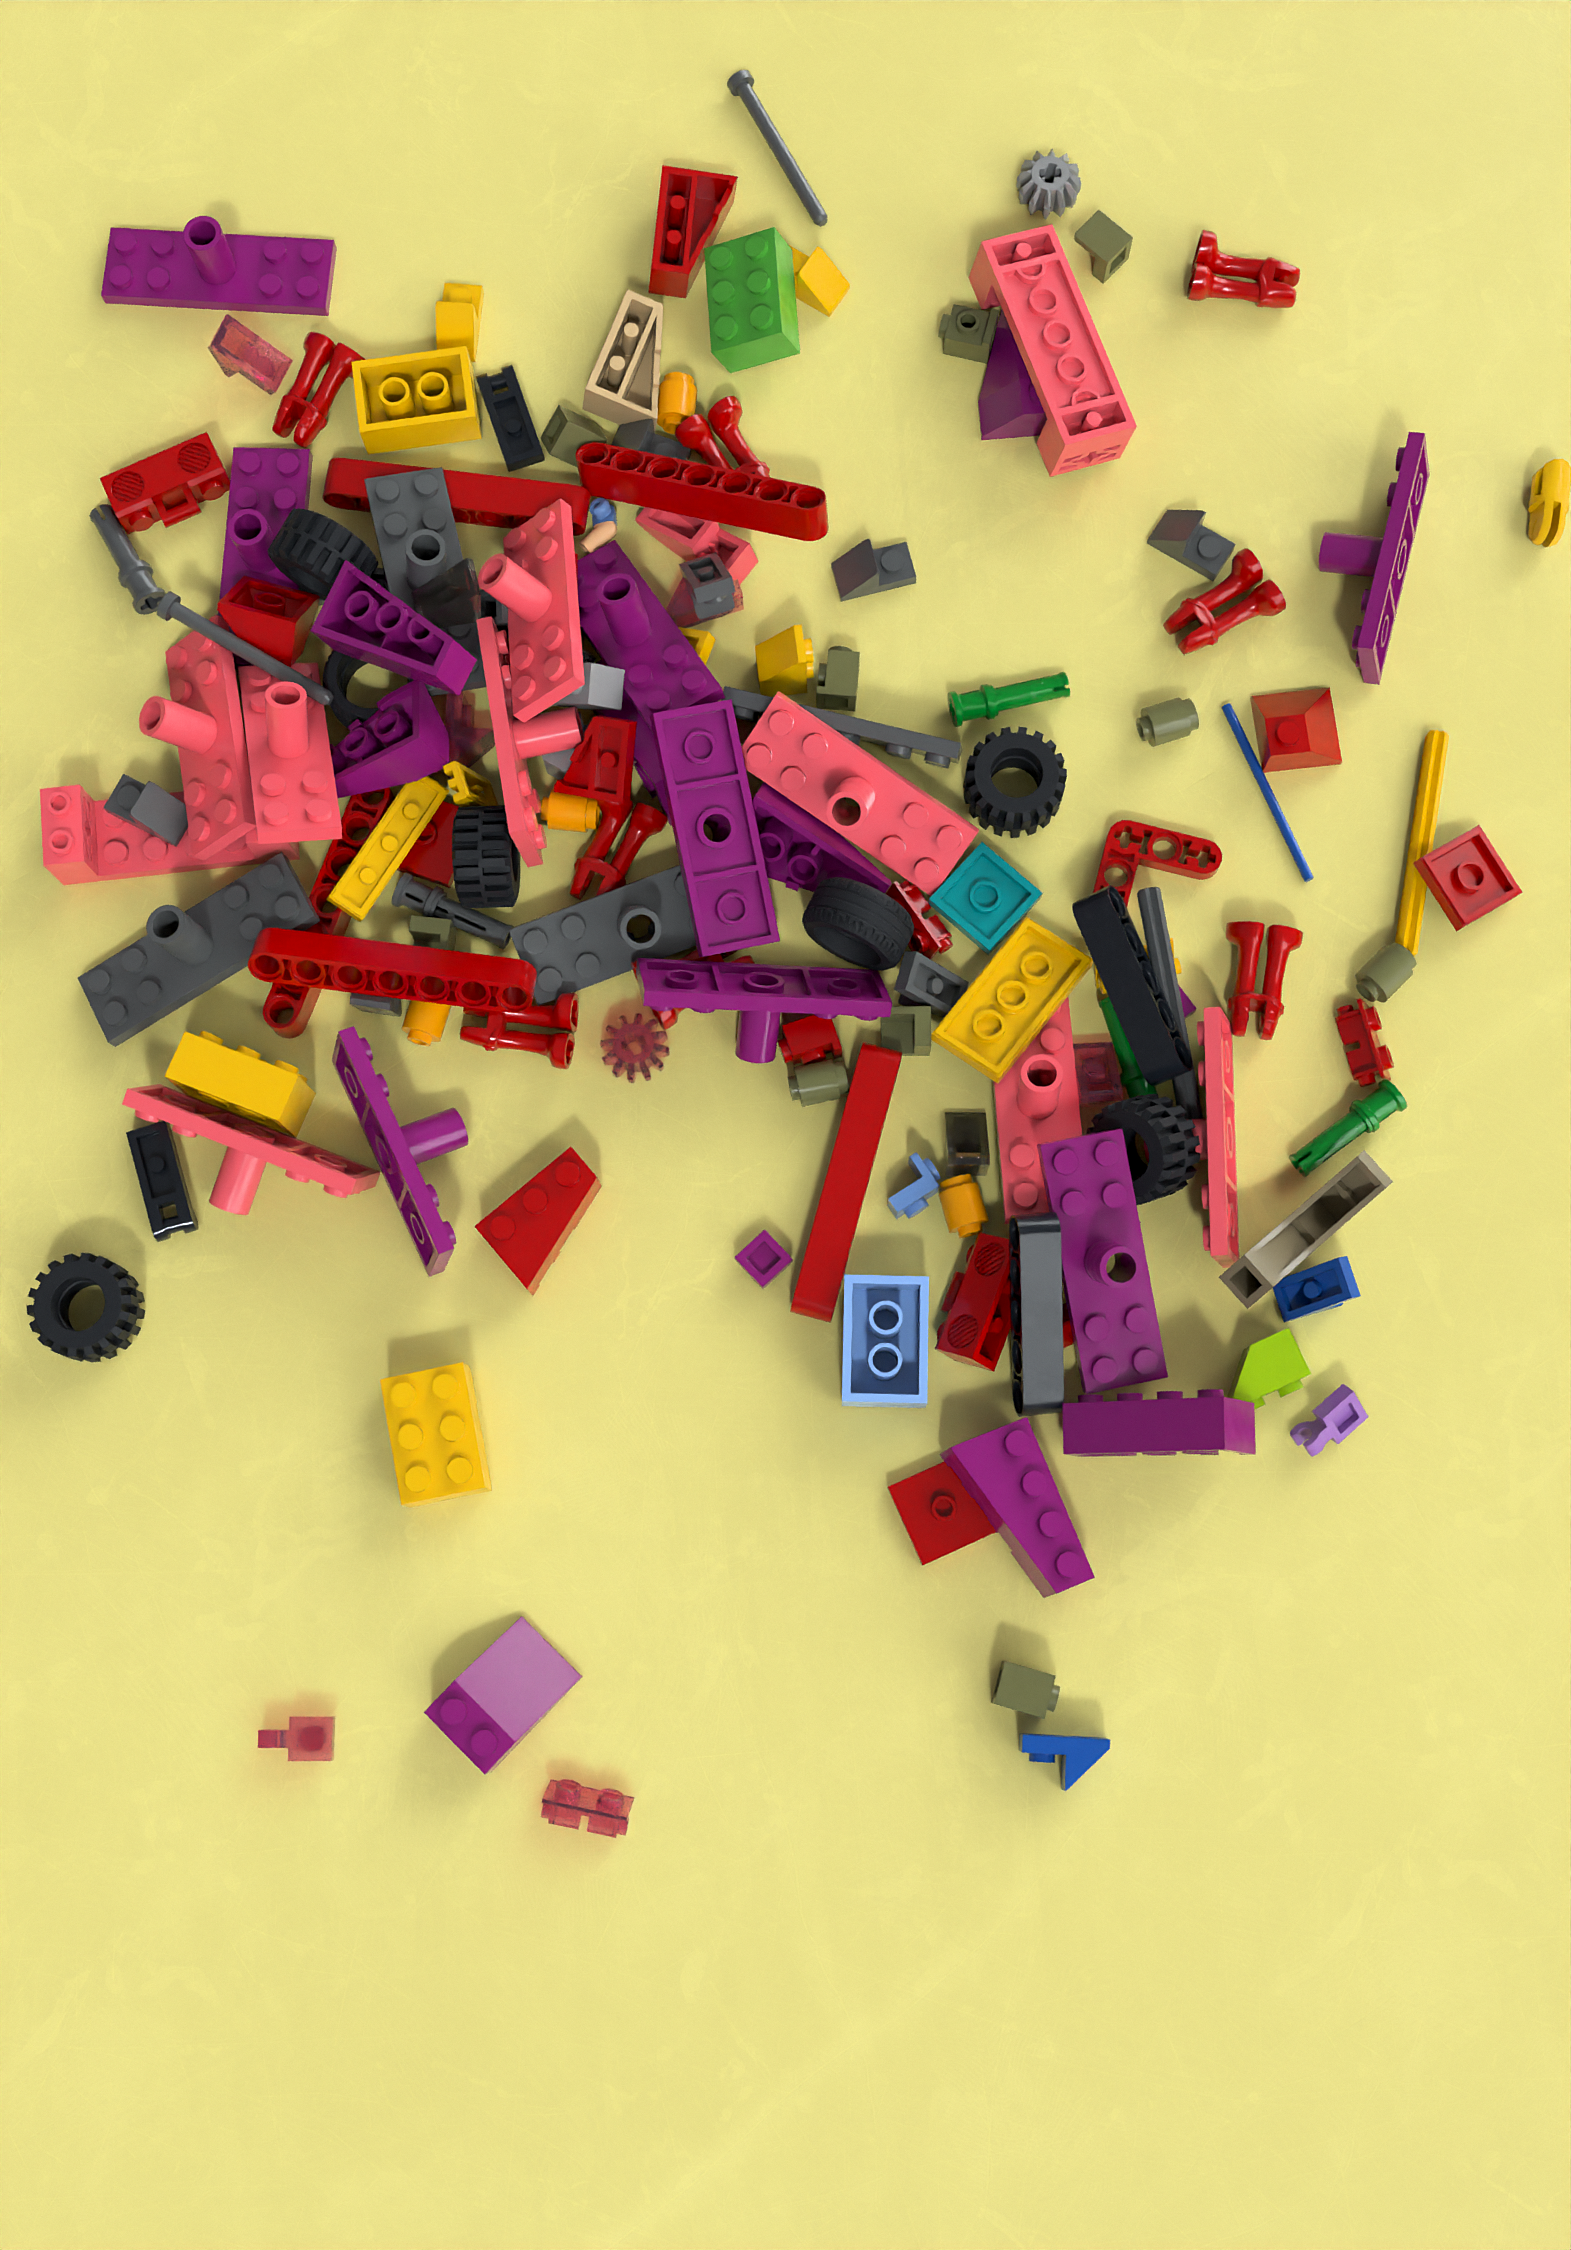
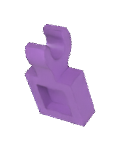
M1342 1384L1312 1411L1316 1420L1297 1424L1291 1430L1290 1436L1297 1446L1303 1443L1308 1454L1313 1457L1323 1450L1325 1444L1330 1439L1339 1444L1368 1418V1415L1354 1391Z

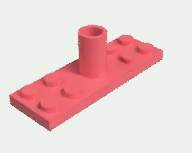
M561 498L547 508L541 509L533 518L520 527L512 529L503 538L504 554L499 553L490 557L484 563L478 575L479 587L508 608L513 716L524 723L585 684L571 506Z
M215 614L209 619V621L230 632L229 625L223 617ZM194 630L165 652L172 701L159 696L149 698L141 709L139 727L144 735L178 746L192 857L205 861L254 829L256 823L233 652Z
M492 616L476 619L509 834L527 867L543 864L541 849L547 848V841L542 824L538 825L535 813L541 812V803L536 788L532 789L527 759L576 748L584 740L581 719L576 706L538 714L525 723L513 716L510 652L505 630L498 631Z
M318 662L294 663L290 667L321 685ZM255 665L238 666L258 844L342 839V825L324 705L308 697L305 689L297 683L281 681Z
M779 691L741 747L747 771L930 896L937 891L978 834L979 829ZM844 797L854 799L860 807L851 806L845 801Z
M1068 997L999 1084L993 1081L1005 1224H1009L1012 1215L1049 1212L1037 1144L1082 1135Z
M1221 1007L1204 1008V1021L1197 1022L1199 1046H1204L1205 1061H1199L1198 1077L1200 1086H1205L1207 1118L1192 1119L1195 1125L1192 1132L1194 1136H1199L1200 1145L1195 1146V1152L1200 1153V1160H1208L1209 1184H1202V1204L1204 1209H1209L1210 1225L1203 1226L1204 1250L1210 1251L1211 1257L1223 1268H1230L1239 1260L1233 1036L1231 1024ZM1144 1141L1145 1157L1149 1163V1152Z
M161 1084L128 1088L122 1103L135 1109L134 1115L138 1118L155 1123L159 1122L160 1119L173 1124L172 1130L178 1134L193 1138L198 1134L228 1146L209 1203L234 1214H249L267 1162L286 1169L285 1175L296 1181L309 1183L311 1179L324 1184L323 1190L341 1198H347L348 1194H359L361 1191L375 1187L380 1175L378 1170Z

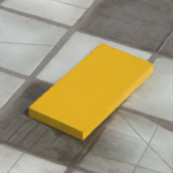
M1026 916L931 1033V1040L999 1084L1092 967L1093 959Z

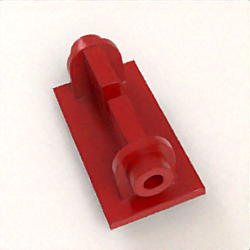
M908 880L900 884L897 881L894 882L886 892V895L903 906L912 918L914 932L908 943L909 949L919 952L930 960L937 952L942 954L948 951L953 946V943L950 941L952 935L936 914L927 919L923 918L922 915L929 912L931 906L915 884L911 885Z
M1359 998L1356 999L1359 1009L1354 1010L1352 1005L1336 1009L1338 1016L1335 1018L1343 1045L1346 1046L1356 1042L1360 1044V1048L1346 1052L1353 1080H1358L1360 1087L1376 1083L1374 1076L1379 1074L1381 1078L1391 1081L1388 1069L1394 1068V1063L1388 1046L1380 1045L1376 1031L1381 1030L1382 1025L1375 1006L1368 1007V1004Z

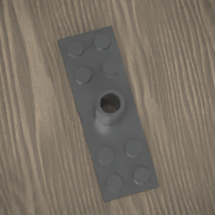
M442 467L364 479L388 592L395 595L418 614L453 638L477 659L462 691L486 687L476 622L477 617ZM407 677L408 683H410V682H412V681L414 680V679H411V678H408V677ZM425 684L430 696L449 693Z
M725 686L723 691L725 698L721 699V701L732 699L735 718L757 722L758 716L763 715L773 697ZM798 704L858 746L860 740L886 746L885 751L887 754L904 759H910L911 753L925 756L924 761H926V764L949 769L950 762L959 764L962 752L960 742Z
M281 852L185 912L174 905H163L155 909L147 921L146 930L148 935L78 977V980L107 1042L116 1047L247 967L257 934L265 928H281L305 931L320 922V919L289 859Z
M680 864L509 929L519 958L532 964L537 971L534 996L538 1006L557 999L563 993H573L631 971V962L637 960V958L662 959L696 946ZM639 914L647 915L650 924L648 932L644 936L635 938L631 932H627V923L631 918H635Z

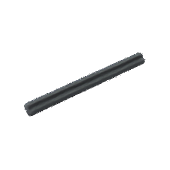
M1159 887L1144 888L1138 891L1137 897L1149 961L1192 1058L1161 890ZM1193 1066L1191 1071L1173 1078L1172 1084L1176 1105H1180L1186 1111L1185 1119H1202L1203 1114Z

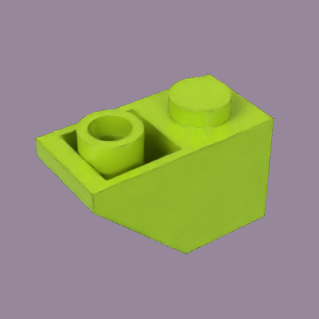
M1289 1328L1253 1343L1243 1350L1227 1396L1228 1398L1254 1403L1255 1410L1266 1405L1263 1399L1265 1395L1277 1390L1280 1397H1283L1304 1387L1301 1379L1310 1375L1311 1372Z

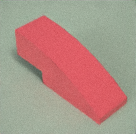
M647 507L635 519L639 526L685 561L717 552L732 576L735 590L758 563L750 543L720 529L717 522Z

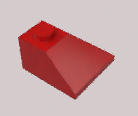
M243 576L218 602L217 610L237 637L291 667L304 651L320 596Z
M1330 687L1251 696L1250 701L1260 763L1264 773L1339 765L1342 763Z

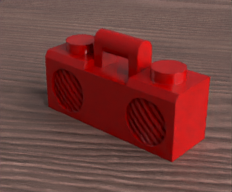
M207 432L100 478L112 508L127 534L147 530L160 520L168 528L202 513L198 505L199 503L206 500H216L230 490V479Z
M978 1233L975 1244L969 1248L966 1255L967 1265L964 1270L966 1273L955 1271L942 1304L941 1311L948 1315L938 1328L935 1350L954 1361L994 1372L1011 1328L1009 1239Z

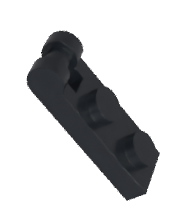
M509 365L501 368V373L487 376V373L475 377L508 472L545 461L513 366ZM507 387L508 391L494 395V391Z
M161 1121L126 1132L151 1230L156 1241L160 1242L170 1239L172 1233L182 1230L185 1234L198 1230V1221L191 1205L170 1123ZM175 1205L178 1215L165 1218L163 1208Z

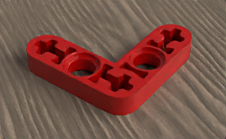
M1122 820L1116 822L1110 828L1107 835L1093 893L1109 886L1104 877V873L1108 869L1119 868L1126 874L1127 881L1122 886L1115 888L1123 898L1127 908L1138 865L1193 879L1205 880L1216 874L1222 862V852L1216 843L1207 839L1131 820ZM1123 832L1129 833L1130 841L1135 842L1129 843L1127 848L1120 847V840L1116 839L1120 838ZM1144 836L1149 837L1145 847V854L1139 853L1142 846L1140 844ZM1158 841H1167L1173 845L1175 855L1169 859H1160L1154 854L1153 845ZM1183 846L1189 847L1186 853L1188 856H1186L1184 864L1178 863L1183 852ZM1200 852L1208 853L1207 860L1212 862H1208L1205 868H1201L1198 866V859L1192 857H1198Z

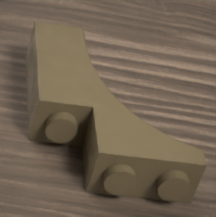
M1364 1150L1220 1275L1219 1278L1247 1309L1250 1308L1393 1181Z

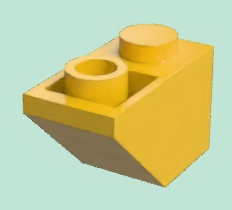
M802 624L793 625L755 646L760 695L775 697L778 691L784 695L807 693V679L814 678V657L811 638H803Z

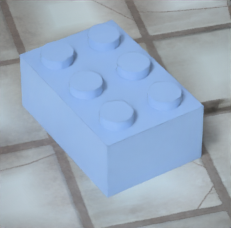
M844 1274L842 1406L926 1408L928 1389L929 1276Z

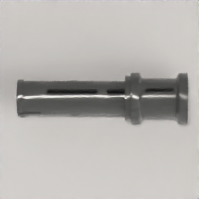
M108 504L99 506L106 517L105 520L100 516L97 509L94 508L90 512V519L96 526L116 565L120 569L118 579L121 586L127 588L134 599L132 603L133 608L138 614L143 615L156 612L166 593L162 588L157 587L153 580L152 567L149 563L140 560L112 506Z
M407 872L400 878L394 890L391 902L392 905L398 908L403 905L421 913L423 917L452 920L455 927L490 942L501 949H505L511 939L509 929L514 926L507 925L475 909L463 908L461 903L448 898L444 889L438 886L433 889L414 880L413 875Z

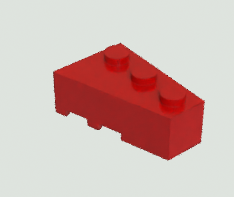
M662 165L648 293L679 298L687 297L705 261L704 248L713 245L734 203L738 176Z
M570 1146L474 1227L531 1295L534 1296L542 1278L552 1262L554 1263L559 1256L562 1246L572 1230H575L602 1186L597 1176Z

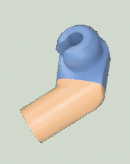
M605 498L593 500L589 507V511L592 514L593 530L579 542L580 547L587 555L606 545L617 533L616 510Z

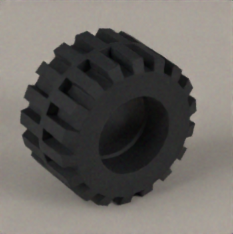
M300 508L291 510L267 550L272 562L286 577L306 591L320 596L323 600H326L345 559L370 578L379 565L377 558L370 548L351 531L322 514Z
M1010 727L1001 728V733L998 737L994 732L986 735L984 744L980 741L974 747L973 756L970 755L967 762L963 786L965 788V804H970L969 813L973 819L978 816L980 817L979 825L986 830L991 825L995 827L994 834L1002 836L1003 831H1010V838H1019L1022 830H1025L1027 836L1036 833L1038 825L1042 828L1050 823L1051 816L1055 817L1059 810L1065 790L1067 769L1063 768L1065 760L1062 753L1054 754L1056 745L1051 739L1044 743L1042 741L1044 734L1035 731L1033 736L1026 734V727H1019L1017 733H1011ZM1019 768L1034 778L1038 788L1025 797H1009L1001 793L994 786L991 778L1000 770Z
M505 805L459 807L454 817L452 829L453 875L457 897L463 908L513 907L516 903L520 888V852L509 834Z
M1158 1094L1140 1095L1107 1105L1102 1108V1113L1096 1114L1091 1121L1094 1126L1087 1128L1086 1134L1117 1128L1123 1129L1136 1205L1160 1199L1183 1189L1188 1185L1187 1180L1193 1178L1197 1171L1192 1165L1199 1163L1200 1153L1195 1152V1146L1200 1145L1199 1136L1193 1135L1192 1129L1195 1128L1192 1119L1186 1120L1184 1117L1186 1111L1180 1105L1173 1107L1172 1099L1168 1097L1159 1098ZM1136 1132L1147 1145L1149 1152L1148 1166L1140 1159L1135 1145Z
M81 1253L80 1257L68 1254L63 1256L64 1263L54 1260L47 1266L51 1271L48 1274L40 1272L35 1280L40 1282L38 1289L30 1288L28 1297L34 1299V1305H27V1315L35 1318L29 1325L32 1332L40 1334L37 1339L44 1346L51 1348V1351L81 1362L83 1360L91 1363L101 1362V1357L111 1359L117 1356L115 1349L118 1347L126 1350L132 1344L127 1339L129 1335L134 1334L138 1336L141 1327L135 1325L137 1318L144 1319L145 1310L139 1308V1303L145 1302L143 1293L136 1290L139 1284L134 1277L127 1274L129 1271L102 1256L97 1257L91 1253ZM88 1286H100L105 1298L102 1316L90 1328L75 1331L69 1321L68 1314L72 1299L79 1291Z

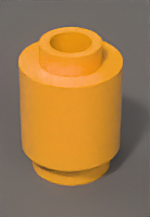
M668 373L664 376V381L659 385L657 424L670 434H675V430L685 419L695 415L698 390L694 385V378L686 373Z
M554 789L551 790L549 797H543L541 820L547 821L548 829L587 833L588 829H598L600 808L596 799L554 792Z
M410 1000L401 1028L408 1034L407 1040L422 1046H430L431 1042H440L452 1005Z
M971 1174L959 1175L940 1182L942 1192L938 1196L949 1233L958 1232L959 1238L982 1233V1225L989 1222L979 1185L978 1183H973Z

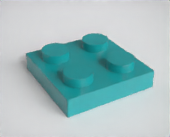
M981 842L929 898L928 903L989 955L1041 899L1043 893Z

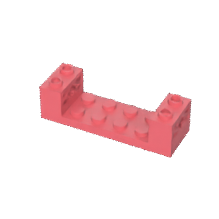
M1053 225L981 241L968 278L981 310L1001 306L1041 402L1047 421L1036 444L1049 476L1052 477L1119 459L1137 425Z
M81 785L40 789L43 866L63 885L263 864L281 852L289 861L300 860L299 842L258 844L255 827L204 861L192 857L188 828L177 847L109 814L103 808L108 799L94 801ZM184 791L169 793L185 804Z

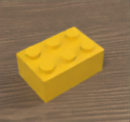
M467 346L351 362L359 432L368 455L482 439L474 372Z
M200 1031L199 1036L184 1032L164 1077L186 1095L297 1138L316 1095L308 1086V1079L298 1074V1068L280 1060H276L274 1065H271L260 1059L262 1056L260 1053L238 1045L235 1051L223 1045V1039L205 1031Z
M461 1362L380 1379L401 1505L411 1508L492 1491L470 1367Z

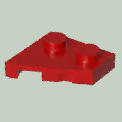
M594 716L584 732L583 742L575 748L569 759L572 763L564 778L557 780L554 792L621 804L629 803L637 721Z

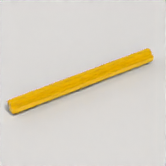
M1430 730L1425 736L1395 943L1404 946L1413 956L1418 953L1427 885L1413 863L1433 850L1449 740L1447 732Z

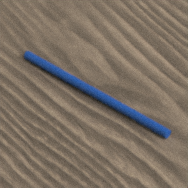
M1228 703L1222 707V710L1303 880L1308 882L1314 878L1233 707L1231 703Z

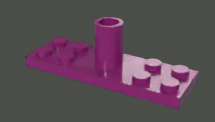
M198 216L191 219L186 224L184 231L111 227L101 296L106 304L329 316L337 247L334 240L224 234L220 224L209 216Z
M1409 432L1406 446L1399 447L1395 469L1399 472L1397 483L1391 482L1388 489L1387 506L1391 508L1384 537L1325 532L1320 546V572L1374 577L1371 590H1364L1361 613L1365 614L1362 626L1356 625L1352 640V649L1357 650L1356 667L1361 668L1363 682L1368 684L1380 685L1430 476L1425 433Z
M233 447L219 601L243 576L299 590V585L286 577L275 566L268 556L267 550L291 510L294 508L308 510L313 461L310 449ZM229 626L230 633L236 636V634ZM233 653L235 670H238V666H253L252 663Z
M615 540L578 560L580 629L606 666L625 670L623 692L652 734L653 730L650 720L652 713L718 702L725 698L720 684Z
M732 699L652 713L650 720L699 957L779 942L780 937ZM704 823L707 824L712 830V841L709 840L704 834Z
M637 958L636 976L643 1006H649L657 1011H670L673 1008H691L699 1013H711L715 1009L740 1010L735 1055L739 1059L750 1063H768L775 1059L781 1012L814 1014L824 1019H832L837 1017V1015H848L865 1021L876 1020L878 1017H890L892 1000L878 970Z
M354 1026L338 1031L332 1063L428 1276L441 1273L445 1270L454 1251L453 1245L456 1244V1237L448 1221L442 1222L437 1211V1207H439L437 1193L432 1184H425L417 1164L467 1146L468 1135L464 1122L458 1111L452 1107L399 1127L386 1098L389 1097L387 1083L381 1073L375 1074L370 1063L373 1060V1055L368 1041L365 1037L359 1038Z
M1117 1128L1037 1144L1049 1212L1057 1214L1061 1227L1062 1282L1083 1392L1091 1394L1167 1378L1168 1373L1123 1129ZM1112 1255H1114V1267L1110 1272L1107 1273V1262Z

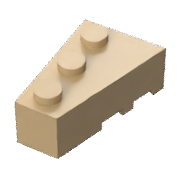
M627 289L585 387L583 410L618 425L652 419L654 429H656L663 304Z

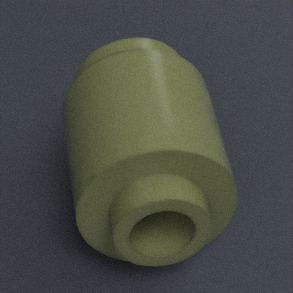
M1178 697L1142 708L1141 717L1136 719V726L1141 740H1148L1149 744L1154 747L1189 736L1192 730L1198 729L1199 719L1190 698L1182 700Z
M1392 943L1389 947H1382L1356 973L1355 978L1358 983L1356 988L1358 992L1370 1002H1375L1376 1000L1383 1003L1386 1002L1413 975L1412 969L1417 964L1414 956L1409 950L1398 943Z
M832 1059L797 1066L794 1067L795 1075L787 1077L792 1101L800 1099L802 1107L840 1099V1094L849 1093L843 1061L833 1063Z

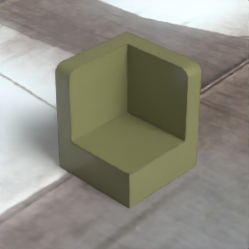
M1098 210L1075 232L1074 240L1095 257L1092 275L1104 284L1128 260L1133 237Z
M558 405L541 436V440L549 455L577 467L575 453L579 447L592 442L605 444L607 441L597 423Z
M411 915L409 932L414 939L413 946L454 951L457 930L452 920Z
M892 1006L890 1017H881V1047L903 1052L902 1056H930L931 1006Z

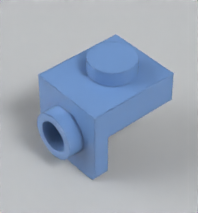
M917 1152L909 1156L908 1164L918 1180L888 1198L887 1206L896 1219L906 1214L908 1219L919 1214L929 1206L926 1200L938 1192L939 1185L936 1181L941 1177L929 1158L922 1160Z

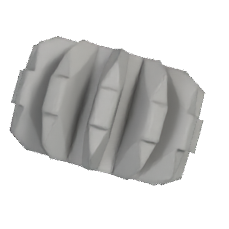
M1051 149L1046 157L1036 151L1032 161H1024L1021 173L1017 177L1016 187L1018 188L1017 191H1019L1020 204H1029L1028 210L1030 215L1040 210L1045 219L1052 211L1061 217L1065 207L1073 208L1081 189L1078 165L1069 164L1067 153L1058 158L1055 157L1053 149Z

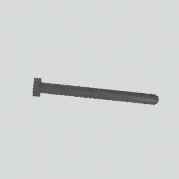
M748 70L736 72L727 82L728 89L733 96H740L814 224L820 227L824 226L827 223V214L752 88L754 84L752 75Z
M169 591L162 598L157 609V616L166 621L174 618L277 679L299 684L305 689L308 697L322 705H330L334 695L330 690L180 604V596Z

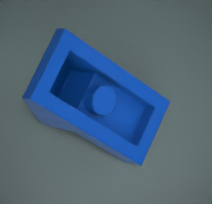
M1347 1256L1338 1257L1287 1276L1273 1287L1284 1322L1342 1306L1343 1302L1361 1296Z
M1019 1733V1751L1029 1753V1761L1055 1763V1755H1062L1061 1789L1064 1791L1068 1790L1110 1749V1739Z

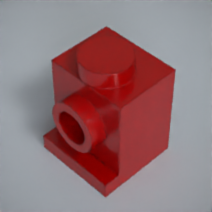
M812 1015L782 1025L783 1039L777 1040L784 1063L791 1061L793 1065L801 1062L803 1065L825 1060V1054L832 1053L834 1060L842 1057V1046L832 1019H824Z

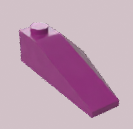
M1001 310L978 401L981 440L1040 436L1047 421L1003 310Z
M413 680L385 695L376 703L379 708L376 713L364 723L359 719L355 720L348 726L350 733L336 746L330 744L337 798L415 782L434 772H438L444 765L450 763L449 734L424 683Z
M765 782L762 783L752 798L768 878L786 883V888L795 891L802 888L815 892L817 886L823 880L842 877L864 883L885 894L892 882L841 834Z

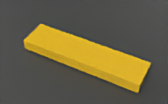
M429 776L404 784L326 900L361 922L449 793V790Z

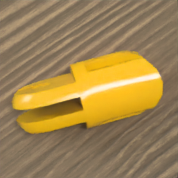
M1564 459L1549 461L1532 476L1528 506L1530 513L1529 539L1537 546L1541 544L1543 547L1556 545L1563 534L1566 514L1569 511L1571 467Z

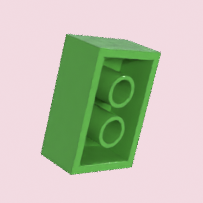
M775 227L704 248L711 353L730 373L800 354L793 253L790 246Z

